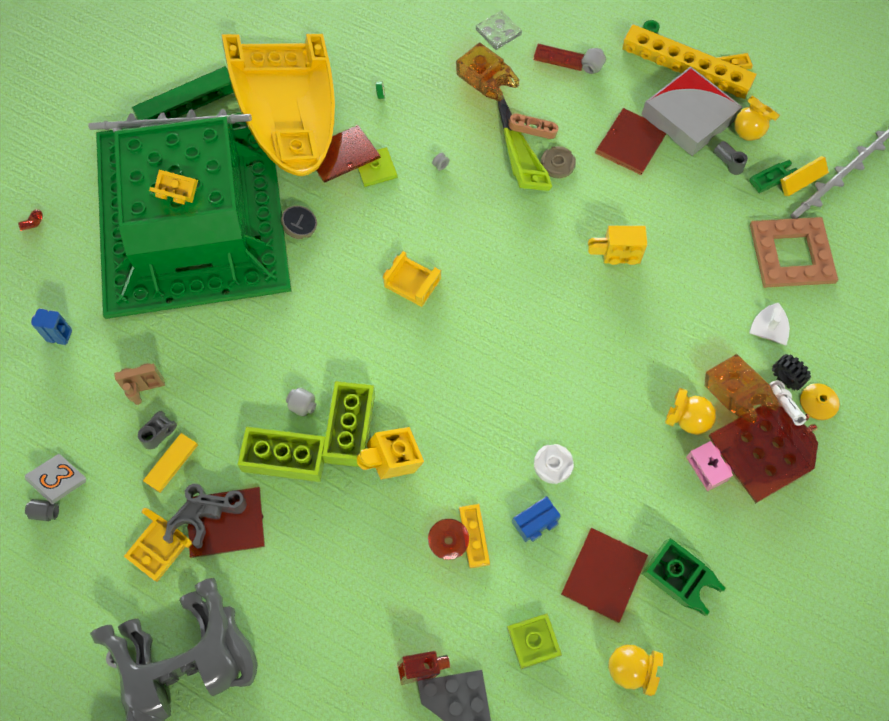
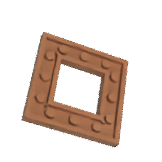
M822 217L751 221L750 229L764 288L836 284L838 276ZM806 237L813 265L780 267L774 239Z

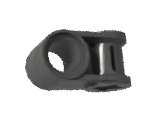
M159 411L138 431V439L146 449H155L167 436L174 432L177 423L169 420L163 411ZM153 435L150 440H145L147 436Z

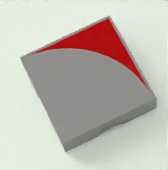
M689 67L645 102L641 115L659 130L668 134L676 144L693 156L707 145L715 135L724 131L735 121L742 106L694 68Z

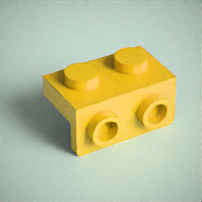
M159 170L155 188L150 187L149 191L154 192L155 197L167 200V196L172 197L173 202L185 205V201L193 202L198 180Z

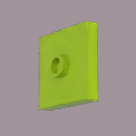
M387 147L354 156L364 187L398 178Z
M548 613L507 626L520 669L562 656Z

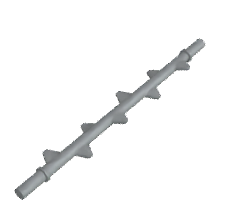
M221 109L217 116L197 117L193 110H189L186 118L167 119L164 113H160L157 119L137 120L134 114L130 113L126 121L89 123L88 127L90 130L112 129L113 131H118L123 128L146 127L228 115L224 109ZM251 114L229 115L232 123L252 120Z
M889 128L887 131H877L878 139L869 147L858 146L856 149L859 155L846 167L836 166L835 170L838 174L826 184L816 182L817 192L807 201L802 202L801 206L791 214V218L797 219L802 213L809 210L812 205L821 207L823 204L820 198L833 186L843 187L842 178L853 169L863 170L865 167L862 161L874 150L884 151L886 147L883 143L889 138Z

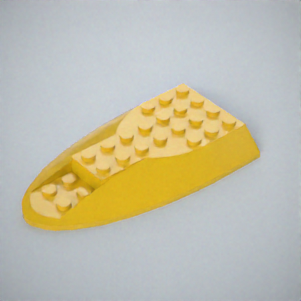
M239 34L222 35L233 91L241 113L251 114L252 120L246 123L258 145L277 166L288 173L296 176H306L316 171L324 161L331 144L335 115L332 72L323 34H306L305 43L241 44Z

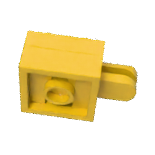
M608 226L605 238H591L588 240V252L591 255H604V263L612 265L619 263L640 264L647 247L646 226Z
M410 427L376 432L366 444L368 449H363L357 456L359 467L363 470L376 468L380 480L415 473L424 463Z

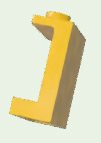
M402 251L400 256L397 255L390 270L387 269L383 275L384 287L423 307L441 280V270L434 267L431 271L408 259L406 252Z

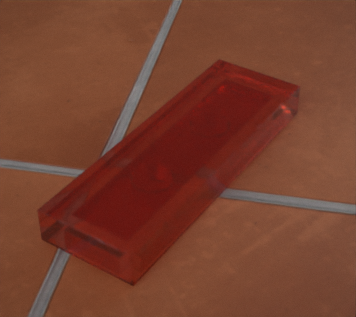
M538 44L533 60L582 71L583 65L581 60L585 54Z

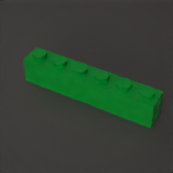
M226 66L216 69L213 72L133 106L132 109L137 120L157 119L160 113H164L167 119L178 118L187 114L189 110H196L234 93L228 69Z

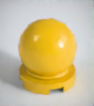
M751 96L748 100L750 107L742 109L734 121L736 133L746 141L758 140L763 137L769 129L770 121L772 119L776 121L780 116L769 106L760 102L759 99Z
M679 388L675 395V407H670L665 424L673 426L675 423H678L681 429L696 435L707 432L715 423L716 410L714 406L704 397L696 395L688 397V391Z
M627 644L616 648L608 664L610 675L615 683L625 689L635 690L642 687L643 694L648 696L655 695L660 681V677H656L658 666H663V653L652 651L651 655H648L644 649L636 645Z

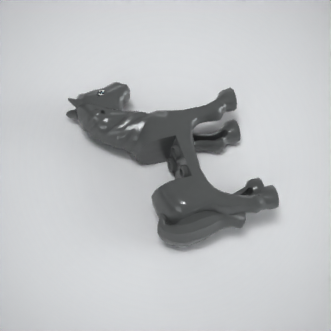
M215 578L205 579L195 585L196 591L190 592L179 599L183 609L190 610L197 618L201 629L200 642L185 653L152 663L151 645L153 640L151 634L142 631L139 619H131L118 626L121 636L129 638L135 645L137 653L136 663L129 655L126 639L116 636L112 625L101 626L90 632L94 643L106 646L116 663L120 676L121 701L125 709L126 721H164L170 717L171 706L164 684L166 686L178 682L179 677L185 674L190 676L199 672L211 696L220 694L230 687L250 686L254 682L258 668L256 655L249 641L236 625L235 609L230 606L223 607V597L217 589Z

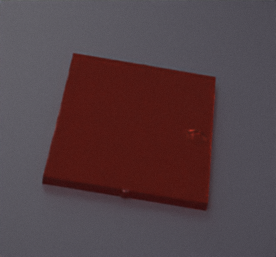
M623 108L598 146L595 154L642 175L665 138L666 133L659 130L646 118Z
M357 125L332 136L326 157L316 172L322 181L326 183L381 158V156Z
M260 487L237 490L242 493L247 503V507L242 513L222 512L220 519L201 518L206 528V534L201 548H196L193 543L189 547L190 558L265 547L264 516L262 514ZM228 492L214 493L208 495L225 498ZM188 524L189 539L193 542L196 537V528Z
M591 528L561 595L587 607L588 610H593L620 623L648 555L622 543L620 540H616Z

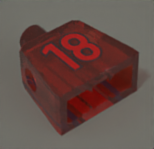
M436 651L403 656L397 663L401 685L435 678L440 674V670L450 668L448 655L437 657ZM424 663L429 666V669L424 666Z

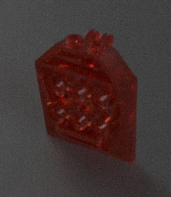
M765 403L709 434V438L719 449L720 454L729 464L755 504L805 477L815 469L818 441L813 431L818 427L816 424H812L809 427L805 424L795 425L782 406ZM805 414L806 421H808L810 416L808 414ZM761 426H764L767 431H764ZM741 436L746 437L748 442L743 441ZM772 442L777 443L779 448L775 447ZM753 453H757L760 459L755 458ZM784 458L788 459L791 465L787 464ZM765 469L769 470L772 476H769L765 472Z

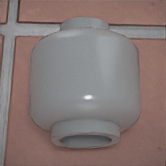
M599 48L588 49L581 60L583 70L589 74L598 73L606 62V57Z
M303 388L291 390L286 399L288 409L299 416H306L308 413L312 414L317 405L314 394Z

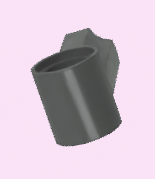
M726 141L720 142L713 153L728 165L730 173L734 175L741 174L748 160L747 155L743 152H737Z

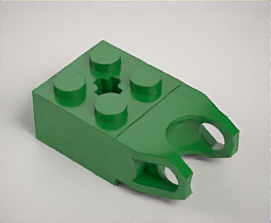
M671 538L663 542L641 573L681 605L696 610L704 616H707L710 611L700 599L701 588L707 586L719 592H724L726 589L714 572L705 566L706 564ZM670 566H675L674 570L676 573L670 571Z

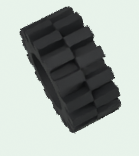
M785 354L772 366L773 375L778 377L777 380L787 385L788 389L799 390L810 380L811 373L808 371L809 368L803 365V361H798L799 358H794L791 354Z

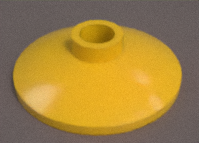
M811 384L800 395L802 409L814 419L828 420L835 416L839 410L840 402L837 394L833 389L824 384Z

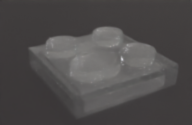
M502 10L476 25V31L495 50L522 35V30Z

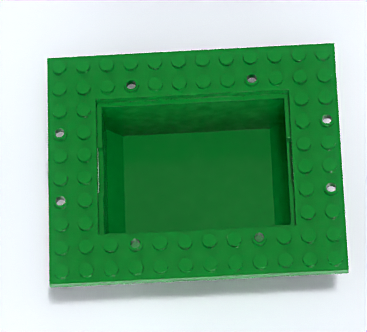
M227 114L228 116L146 127L123 128L118 131L96 132L102 306L105 319L292 292L285 232L280 222L282 208L276 164L258 145L246 122L232 123L229 116L231 114ZM159 170L198 180L193 202L185 201V205L173 202L172 197L167 196V200L155 197V193L149 191L150 187L155 188ZM209 263L213 265V267L176 272V268Z

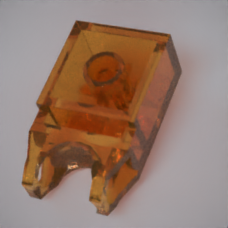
M480 42L456 61L457 76L488 98L501 101L503 100V92L499 88L500 86L512 88L519 86L518 77L514 74L511 67L504 63V59Z
M738 354L706 371L704 386L729 411L732 410L737 416L748 422H756L758 415L754 410V405H764L773 410L778 409L779 401L773 393L771 386Z

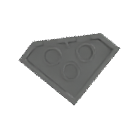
M482 670L418 681L421 704L441 720L491 721Z

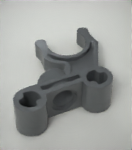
M191 484L185 490V497L188 501L167 522L163 539L167 543H172L175 530L183 524H191L196 528V537L192 543L199 549L202 547L206 534V528L201 518L220 519L222 512L240 514L247 507L246 500L242 493L237 490L228 492L224 498L207 495L199 484ZM199 493L198 497L193 498V495Z

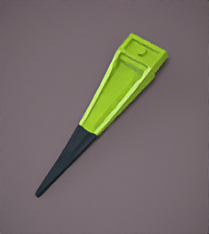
M496 84L494 88L513 176L517 178L519 188L549 191L552 188V184L547 170L536 157L523 134L511 130L508 126L512 113L499 85Z

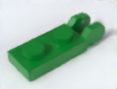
M787 160L753 175L749 182L760 194L780 184L782 178L798 169L793 168L786 171L785 169L789 168L792 164L790 160Z

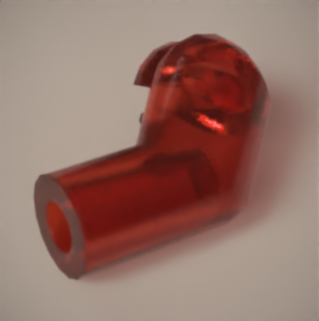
M35 209L31 212L28 220L18 222L20 230L38 227L43 218L42 211Z

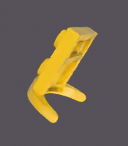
M143 508L141 512L151 519L152 523L124 557L154 581L158 582L184 548H189L192 545V541L180 530L176 529L173 534V542L167 543L163 536L165 535L168 521L148 508Z

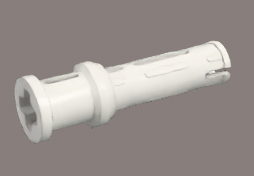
M776 380L771 382L767 387V392L774 397L776 404L784 408L795 425L804 424L806 416L792 400L790 391L785 389L782 381Z

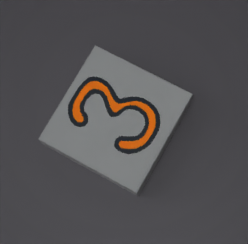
M58 454L27 473L25 480L51 504H54L84 484L86 477Z

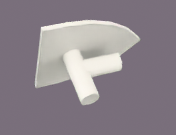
M775 303L763 309L755 317L749 333L786 346L790 327L786 313L781 305Z

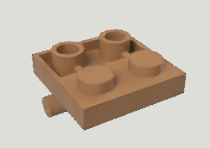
M147 363L137 368H125L120 372L114 373L116 382L124 390L127 398L136 405L142 402L140 391L165 386L164 378L155 364Z

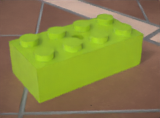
M335 381L322 455L326 464L359 467L357 456L363 449H367L366 444L369 440L375 400L374 385Z
M246 427L237 465L241 472L321 482L324 467L322 455L325 437Z

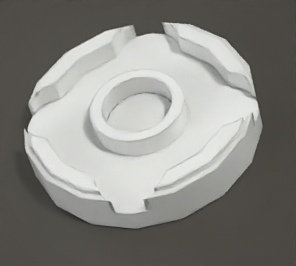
M558 444L543 446L538 450L534 458L536 474L547 483L558 484L564 482L570 477L574 468L571 453L565 447Z

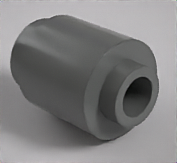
M32 499L25 506V514L31 520H56L59 514V505L56 503L51 504L48 500Z

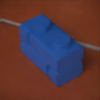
M39 308L32 317V326L46 342H56L61 345L68 344L72 328L57 311Z
M546 496L513 517L512 524L525 542L528 540L534 542L542 536V531L545 529L550 531L558 526L559 523L557 521H559L561 516Z

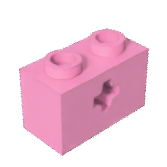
M711 441L690 451L686 457L707 492L727 482L733 476L731 467L728 463L724 462L720 450Z

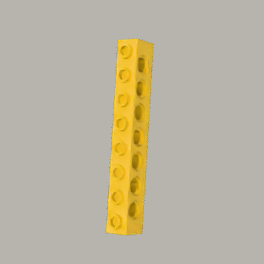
M634 24L624 39L622 49L628 53H633L643 59L650 60L679 73H683L689 67H692L720 90L743 99L746 98L757 75Z

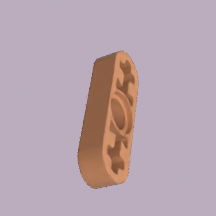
M521 114L511 115L508 123L509 128L513 131L547 139L555 138L559 129L558 125L554 122ZM530 124L536 125L537 128H532V127H530L529 125H530Z

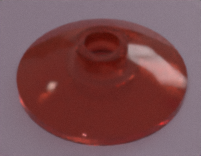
M442 519L436 522L430 529L428 544L431 551L437 557L444 560H453L462 556L467 550L469 533L461 522L455 519ZM451 538L453 542L446 544L445 539Z

